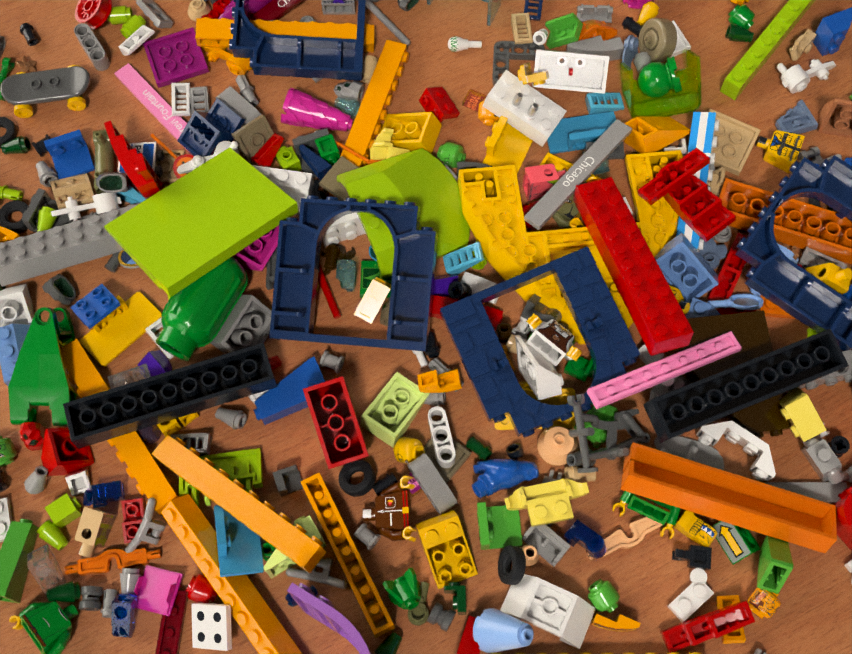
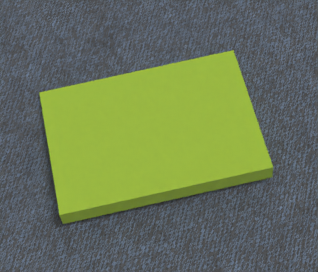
M229 147L109 222L104 228L158 288L163 289L171 298L277 227L280 220L286 221V218H290L298 213V205L294 199Z

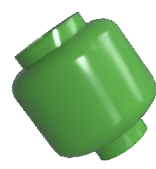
M599 579L588 588V599L597 611H607L610 613L618 607L617 602L619 601L620 594L610 581Z

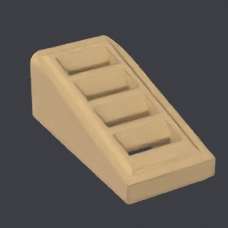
M529 13L511 14V26L515 44L533 43Z

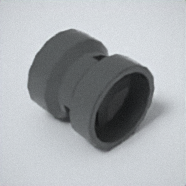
M82 586V601L79 603V609L85 611L101 610L100 596L103 595V587Z
M436 602L427 622L432 625L438 623L440 629L447 632L456 612L451 609L443 610V605Z

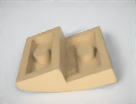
M87 173L50 181L58 210L66 208L65 201H68V197L71 196L73 200L77 199L78 206L94 203L92 197L94 193Z

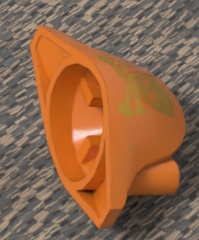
M587 20L583 22L578 41L600 35L603 41L609 40L617 35V29L607 26L605 21Z

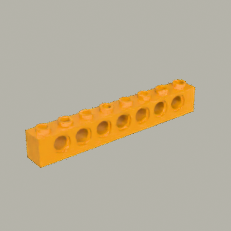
M320 473L300 481L375 638L395 629Z

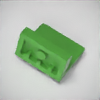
M486 502L477 503L481 550L499 549L510 545L522 546L519 510H507L506 505L486 507Z

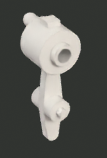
M813 59L809 66L811 69L804 71L799 64L787 69L784 64L779 63L777 69L782 74V84L793 94L803 91L808 86L811 77L817 76L819 80H827L830 74L828 70L833 69L836 64L834 61L822 64L819 59Z
M222 141L216 146L213 155L205 157L196 155L191 161L178 166L177 172L179 174L189 173L229 147L240 154L237 148L238 143L236 141Z
M116 192L102 193L92 196L94 203L78 206L77 199L73 200L71 196L68 197V201H65L66 208L51 211L52 217L68 214L69 220L76 221L81 218L80 211L96 209V213L99 215L111 210L120 209L119 204H122L121 198L117 197Z

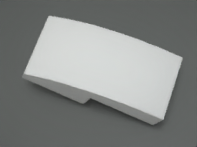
M468 272L464 273L461 283H466L472 289L471 295L497 285L492 281ZM495 298L488 302L496 304L498 298Z

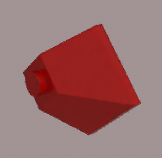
M68 427L47 428L45 430L41 460L43 467L48 471L46 476L66 475L94 464L90 446L78 449L71 442Z

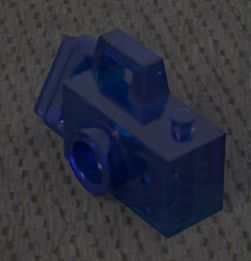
M119 480L92 485V490L84 492L83 505L90 506L93 504V508L107 506L108 502L125 499L124 483Z

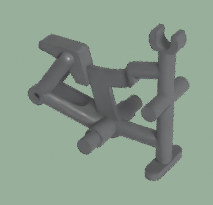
M583 394L576 395L577 402L574 395L567 396L568 404L573 406L577 427V429L569 431V436L578 437L583 468H578V473L597 472L598 467H591L592 460L602 458L614 460L617 457L627 456L633 442L642 444L650 441V435L644 433L632 417L639 414L638 409L618 411L614 414V421H602L596 415L582 413L581 404L585 402ZM584 422L591 423L592 427L585 428ZM594 428L607 430L606 448L589 452L586 436L594 435ZM625 428L631 438L617 444V430Z

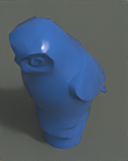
M512 459L478 461L476 465H473V470L475 473L482 475H479L477 481L472 484V489L477 497L481 499L486 495H493V493L499 490L512 488L523 481L538 478L539 468L535 462Z

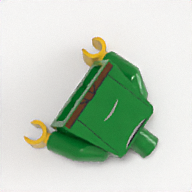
M624 491L620 497V503H616L613 506V512L617 507L623 509L619 517L625 514V505L628 504L627 508L660 524L664 525L667 523L666 527L660 530V536L663 537L665 529L670 532L669 539L674 536L672 527L676 525L680 513V508L627 491Z
M56 601L51 603L33 602L21 611L19 616H11L9 622L15 623L18 621L17 625L12 629L21 630L24 628L41 654H61L71 637L72 624L70 620L78 615V611L73 604L61 609Z

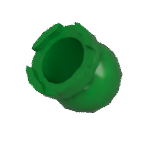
M674 56L668 57L665 64L651 62L639 72L638 87L645 96L661 98L667 95L671 89H674L675 93L682 91L680 78H676L674 73L677 70Z

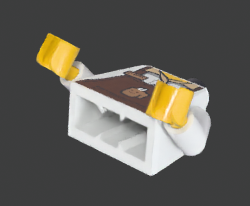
M535 313L526 321L529 323L531 332H533L526 343L554 366H557L563 358L566 360H578L582 351L573 345L574 335L569 332L567 324H559L554 319L548 322L542 321Z

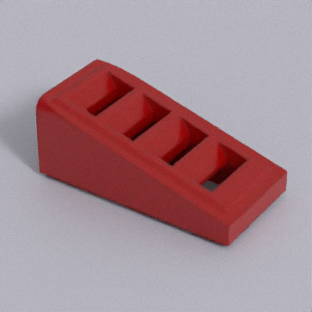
M274 133L251 158V161L256 166L270 167L284 138Z

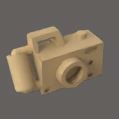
M807 29L803 35L801 34L794 45L789 48L792 61L798 60L803 53L807 54L813 47L812 43L817 36L816 33Z
M724 167L713 171V180L709 181L708 187H711V192L719 197L726 172Z

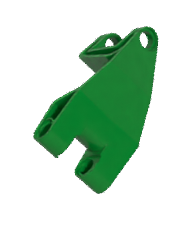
M42 307L34 315L8 386L10 422L12 425L36 422L37 406H49V409L52 410L53 426H68L63 404L77 400V394L67 379L59 347L75 340L70 313L65 308L58 307L52 309ZM45 310L50 313L47 322L41 319V313ZM58 311L64 313V319L61 322L57 320L56 312Z

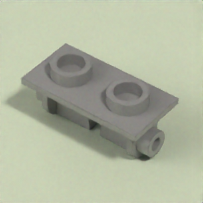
M581 4V6L577 7V17L581 22L599 20L612 23L613 7H610V5H597V7H594V5Z

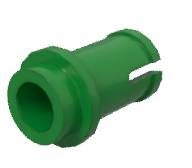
M269 543L263 544L264 548L261 547L262 557L265 561H268L273 553L267 554V552L270 550L274 552L276 548Z

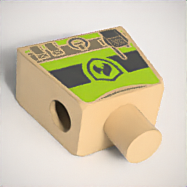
M83 508L75 535V540L82 542L79 555L91 558L95 546H105L117 515L95 508Z

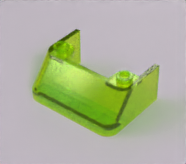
M686 50L687 68L680 69L675 73V77L680 78L682 91L675 93L674 89H671L667 95L661 98L645 96L640 91L638 82L633 79V70L624 62L620 63L622 92L630 116L632 118L637 116L668 117L698 110L702 103L700 56L691 50Z

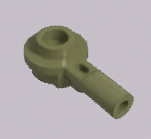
M421 582V599L418 606L408 610V619L416 626L425 624L429 617V612L425 605L430 585L427 582Z

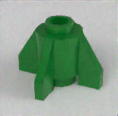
M409 568L404 576L397 578L394 582L393 580L383 582V586L388 592V597L392 603L407 610H412L418 606L421 599L420 584L417 581L413 568Z

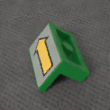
M722 521L712 526L718 533L715 538L733 565L761 549L748 529Z

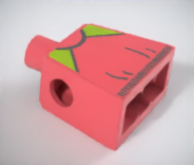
M554 164L526 167L522 187L527 201L543 197L566 171L557 172Z

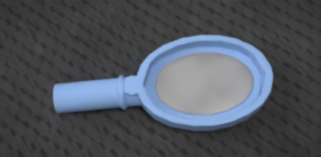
M743 293L732 295L729 299L710 300L707 303L713 305L714 308H736L738 310L751 311L761 308L764 300L757 295Z

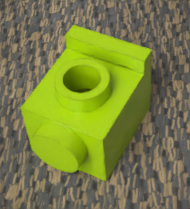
M292 146L280 147L276 154V160L280 168L298 172L302 171L300 160Z

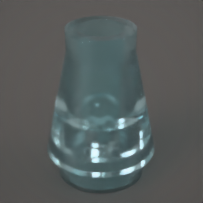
M340 97L334 103L336 108L351 115V118H356L361 105L356 100Z

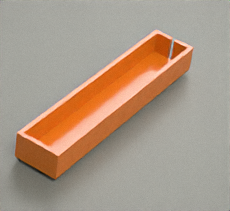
M634 442L629 448V455L624 458V473L622 474L620 490L822 553H826L837 541L836 505Z

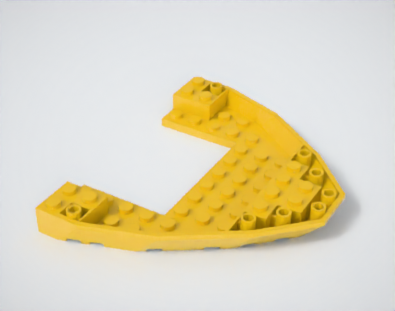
M681 150L625 156L638 220L636 224L654 258L666 243L676 237L679 216L664 197L650 205L638 195V189L655 178L665 165L683 158ZM515 165L459 170L458 187L462 214L477 242H480L487 261L505 281L588 246L611 296L629 329L634 321L587 227L526 232ZM553 274L515 290L526 303L536 294L541 297L540 303L550 309L555 308L560 311L562 320L559 324H567L569 332L574 335L573 340L580 345H586Z

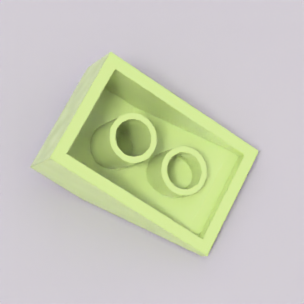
M396 372L361 415L360 426L394 448V445L404 435L430 393L420 392L418 385Z
M310 515L299 517L294 521L293 526L296 524L300 525L307 531L305 535L309 538L315 536L323 543L322 548L326 546ZM275 549L263 568L272 579L296 563Z

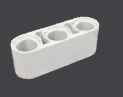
M436 406L428 412L430 434L438 464L442 468H450L455 463V448L446 412L443 408ZM439 415L442 419L436 422L432 420V417ZM439 434H444L447 436V438L443 441H440L436 438V436ZM444 453H448L452 456V458L449 460H443L441 458V455Z

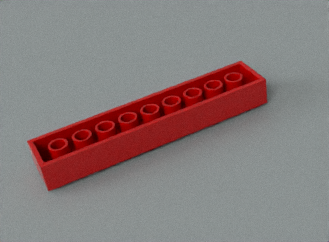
M612 177L576 185L573 201L650 355L653 356L688 346L694 331Z

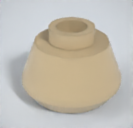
M192 0L188 7V16L191 20L196 21L197 18L208 14L211 8L204 0Z

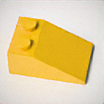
M432 112L387 114L381 131L384 128L393 129L390 143H393V147L407 149L410 152L423 148L432 154L442 124Z

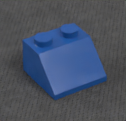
M852 7L822 18L815 32L817 36L813 42L822 56L834 54L839 50L852 22Z

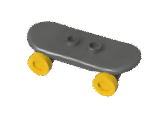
M79 65L29 73L19 72L3 80L0 92L4 100L15 105L14 114L19 118H29L33 115V108L30 104L68 99L67 107L70 110L81 111L86 108V100L83 98V93L90 84V75L85 68Z

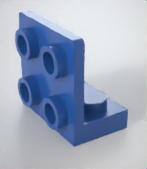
M80 129L44 141L45 147L52 157L58 179L95 170L86 140Z
M100 284L70 308L82 323L91 329L118 308L121 303L103 284Z

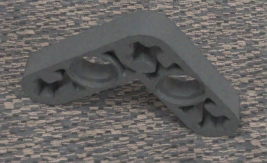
M514 41L496 42L493 52V86L497 83L499 74H503L505 70L509 71V60L535 61V50H545L544 45H537L534 42L529 44H515ZM516 48H521L524 50V52L516 53L514 50ZM498 62H503L506 65L504 67H498L496 64Z

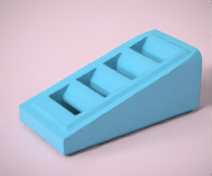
M620 93L586 94L585 103L589 115L619 111L625 108ZM613 99H617L618 104H615Z
M129 184L127 192H116L117 197L130 204H137L146 200Z
M480 242L473 243L443 256L445 270L451 275H458L484 260Z

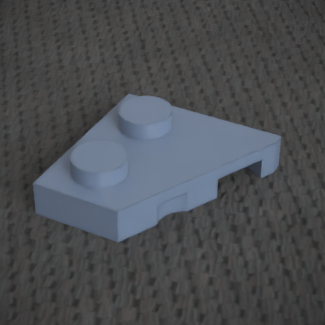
M800 100L797 106L793 109L790 108L784 116L776 120L775 126L779 131L801 134L816 130L818 123L804 101Z

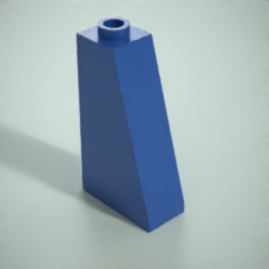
M315 357L307 360L281 380L276 388L270 389L254 401L257 408L253 410L257 420L262 419L264 425L308 407L303 389L325 382Z

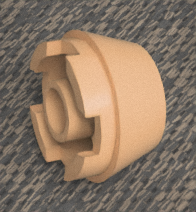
M553 426L545 429L540 434L537 441V449L544 461L551 465L567 464V456L578 451L576 437L569 436L570 430L561 426Z

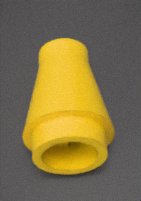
M651 1L644 4L637 23L643 26L646 21L655 18L658 15V5Z

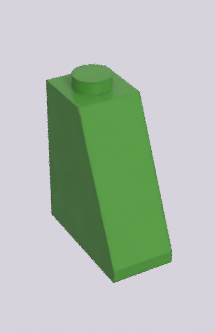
M766 536L760 547L757 588L779 594L793 569L792 556L788 542Z

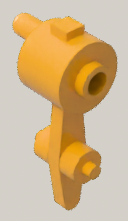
M200 46L202 50L208 53L209 62H216L219 58L226 60V65L235 75H245L247 71L252 69L250 68V58H236L233 56V53L230 54L225 51L226 47Z

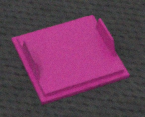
M146 565L143 576L138 577L134 589L136 598L132 607L170 617L183 574Z

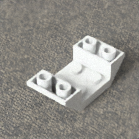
M727 421L705 425L697 432L698 440L706 446H714L724 434L726 435L725 439L730 443H738L744 447L743 451L747 454L758 456L749 469L753 472L752 476L761 482L765 480L767 482L776 475L769 444L735 422Z
M524 574L519 584L510 586L500 611L560 637V641L577 649H580L596 610L595 607L581 597L538 577Z

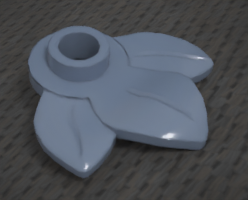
M629 35L624 41L622 63L627 71H631L632 60L638 54L639 40L634 35Z
M711 238L707 242L704 241V249L700 250V254L714 270L719 266L720 260L726 257L727 247L724 244L716 245L714 239Z

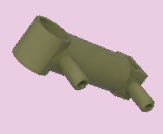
M106 130L93 131L95 146L94 189L97 194H102L106 192L98 188L96 178L100 174L114 172V150ZM110 179L112 186H115L114 179Z

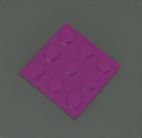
M193 27L143 43L158 88L209 72L200 46H197Z

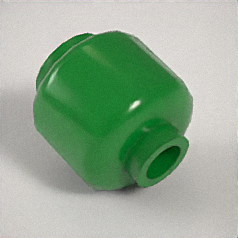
M738 4L728 14L730 16L728 21L732 25L737 24L748 30L754 24L752 20L755 14L745 4L741 6Z

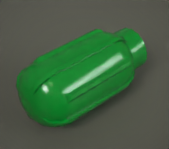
M230 257L169 299L161 315L163 330L156 339V343L163 350L181 360L189 361L196 348L204 347L213 341L247 286L248 276L241 263L234 257Z

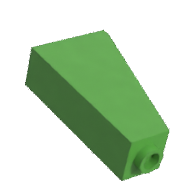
M20 519L19 522L11 521L0 549V601L21 602L38 534L37 530L39 529L32 524L33 521Z

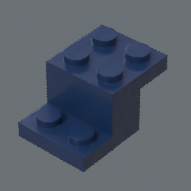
M216 98L208 113L194 111L177 141L194 156H209L220 142H232L234 140L232 133L240 129L246 119L221 98Z

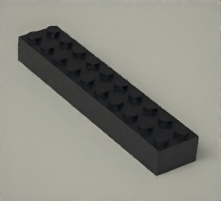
M830 328L651 399L643 404L660 443L837 372L849 365Z
M260 343L64 403L63 406L71 442L80 449L277 387L265 345Z

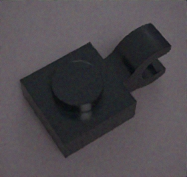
M690 545L688 551L675 549V551H672V560L688 561L687 567L710 570L712 548Z

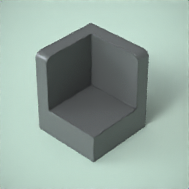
M297 465L273 472L281 497L303 489Z

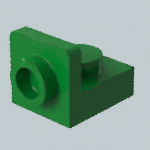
M329 134L314 139L320 157L330 165H334L339 160L340 154L333 135Z
M579 357L577 361L569 360L564 373L586 382L587 378H592L594 374L593 360L591 358L588 361L582 357Z

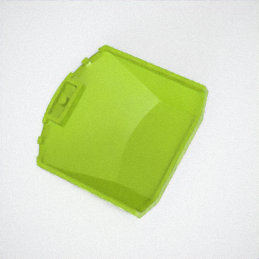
M423 148L337 175V182H341L346 188L349 197L358 199L357 202H365V199H372L382 204L387 200L395 201L397 205H404V202L416 203V206H419L421 209L419 230H421V227H431L433 231L438 233L436 259L468 246L470 227L462 214L458 183L449 170L436 157ZM357 213L376 255L380 278L385 279L392 276L394 241L389 228L380 218L374 215Z

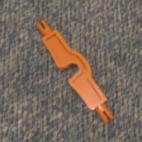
M142 548L130 553H126V551L121 549H110L97 557L80 559L77 561L78 564L65 566L64 569L66 575L78 573L81 576L101 574L110 571L112 559H116L118 569L122 570V568L146 565L149 563V560L161 558L162 555L160 549L148 551L146 548Z

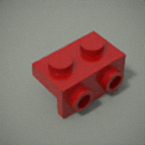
M443 87L426 88L419 99L424 110L432 112L440 123L443 119L457 118L460 114Z

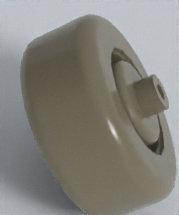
M651 18L646 21L641 28L638 39L640 52H647L651 56V62H664L668 57H671L677 44V31L674 24L666 18Z

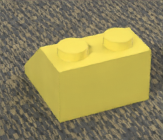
M799 387L790 390L780 400L782 406L780 412L785 420L789 419L792 426L789 428L795 438L799 437L805 442L826 431L809 396Z

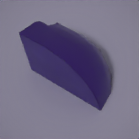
M458 275L434 277L433 295L448 296V287L452 282L458 281Z
M161 350L149 351L138 363V367L148 377L172 371L171 363Z

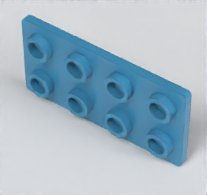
M610 111L561 119L547 140L549 152L556 154L585 149L586 142H595L615 122L614 112Z
M214 506L220 577L263 573L264 565L260 536L220 506Z

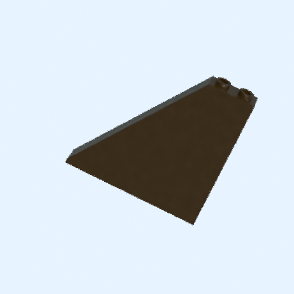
M763 310L687 318L694 331L689 345L664 353L667 356H671L732 331L742 349L739 352L685 373L686 377L694 383L770 353L773 349ZM782 394L725 417L728 421L735 422L758 438L764 437L763 434L770 433L771 437L783 435L782 431L789 429L788 420H785L780 412V409H782L780 400L783 398Z

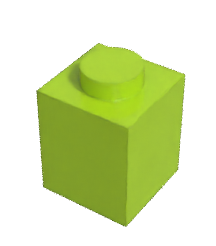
M67 493L45 507L53 523L60 529L82 515L79 509L82 505L76 497L72 498Z

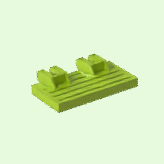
M261 448L199 456L202 460L205 457L215 464L213 468L217 471L219 468L230 475L228 479L231 481L236 479L246 486V492L249 490L253 491L252 481L254 489L263 487ZM179 477V496L189 494V489H192V499L199 506L200 491ZM205 496L204 502L206 506H210L212 500Z

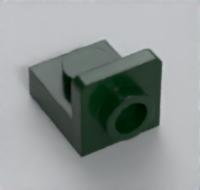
M461 582L448 583V586H444V593H457V596H453V609H457L458 615H466L465 585H461Z

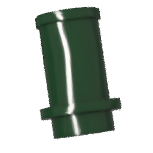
M474 436L466 444V447L477 454L480 460L486 461L492 455L491 447H486Z

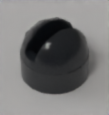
M513 443L506 448V453L510 459L518 460L519 457H523L524 452L520 443Z

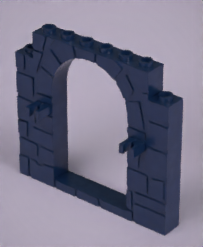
M233 0L236 4L235 7H232L234 23H231L230 30L231 34H233V39L229 40V50H232L233 56L236 58H250V68H253L254 75L362 81L366 0H358L356 39L269 34L259 30L248 20L245 14L247 0Z
M835 155L829 160L825 159L820 166L803 157L799 162L795 161L789 168V171H791L788 177L785 176L781 180L779 191L773 192L768 199L770 202L768 207L764 206L759 212L758 216L760 219L757 223L753 222L748 228L749 235L747 238L743 237L736 247L739 249L736 255L752 265L746 274L748 277L745 281L746 285L759 292L762 296L778 305L815 332L820 333L831 328L840 349L847 351L852 349V302L784 255L774 236V219L776 215L774 213L782 203L797 197L815 198L838 211L836 216L840 219L847 217L852 221V166Z
M313 195L301 198L299 222L297 218L288 217L286 221L280 220L269 338L428 352L438 233L433 231L431 227H421V230H419L421 211L419 206H416L414 202H404V205H397L395 201L388 200L382 204L372 199H365V202H357L358 199L346 198V201H338L337 197H326V200L319 199V196ZM368 213L380 218L387 225L393 237L394 260L387 340L313 334L321 243L328 228L336 220L348 214Z
M588 246L440 308L442 319L488 421L498 423L505 420V415H508L518 437L523 435L526 438L535 433L534 430L540 427L543 430L554 425L553 421L558 419L565 421L573 417L574 409L569 404H544L526 394L515 377L483 303L553 274L593 360L594 374L589 388L626 374L627 372L623 364L626 367L636 363V359L640 356V352ZM587 392L584 394L585 402L581 404L582 413L590 410L593 404Z

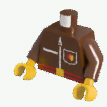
M403 476L399 482L379 493V496L375 497V508L363 509V521H375L376 530L391 541H416V538L410 536L412 532H417V530L410 527L408 490H406L415 487L414 484H408V481L413 479L411 476Z

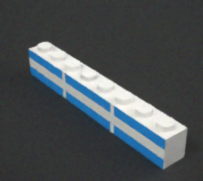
M693 112L688 153L697 147L710 157V163L694 174V176L708 185L709 181L713 180V170L710 169L711 164H715L713 148H717L718 136H715V131H719L720 120H716V112ZM679 217L676 236L683 233L700 253V250L704 249V240Z

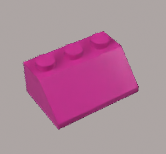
M279 225L232 257L237 259L245 269L263 271L278 246Z

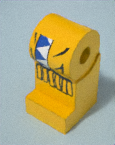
M687 510L683 512L673 527L703 547H709L718 534L713 527L696 517L694 512Z

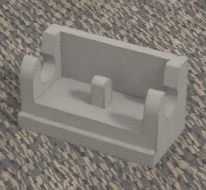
M546 524L530 527L522 538L527 545L534 546L538 550L539 555L553 567L556 566L571 547Z

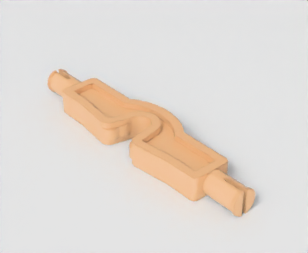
M648 517L634 521L629 525L633 535L632 538H628L619 529L609 537L598 542L596 548L590 551L591 554L586 552V555L591 561L600 555L605 557L620 548L629 549L635 547L643 540L645 535L660 528L662 524Z

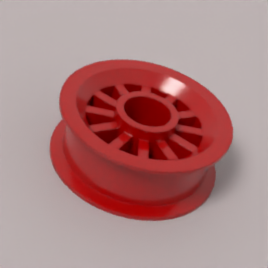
M79 0L75 9L76 20L87 24L92 30L99 28L110 15L112 0Z

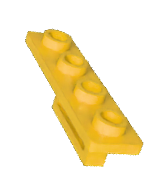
M530 62L520 65V69L517 70L519 81H523V85L533 82V86L544 84L545 80L549 78L548 70L532 73Z

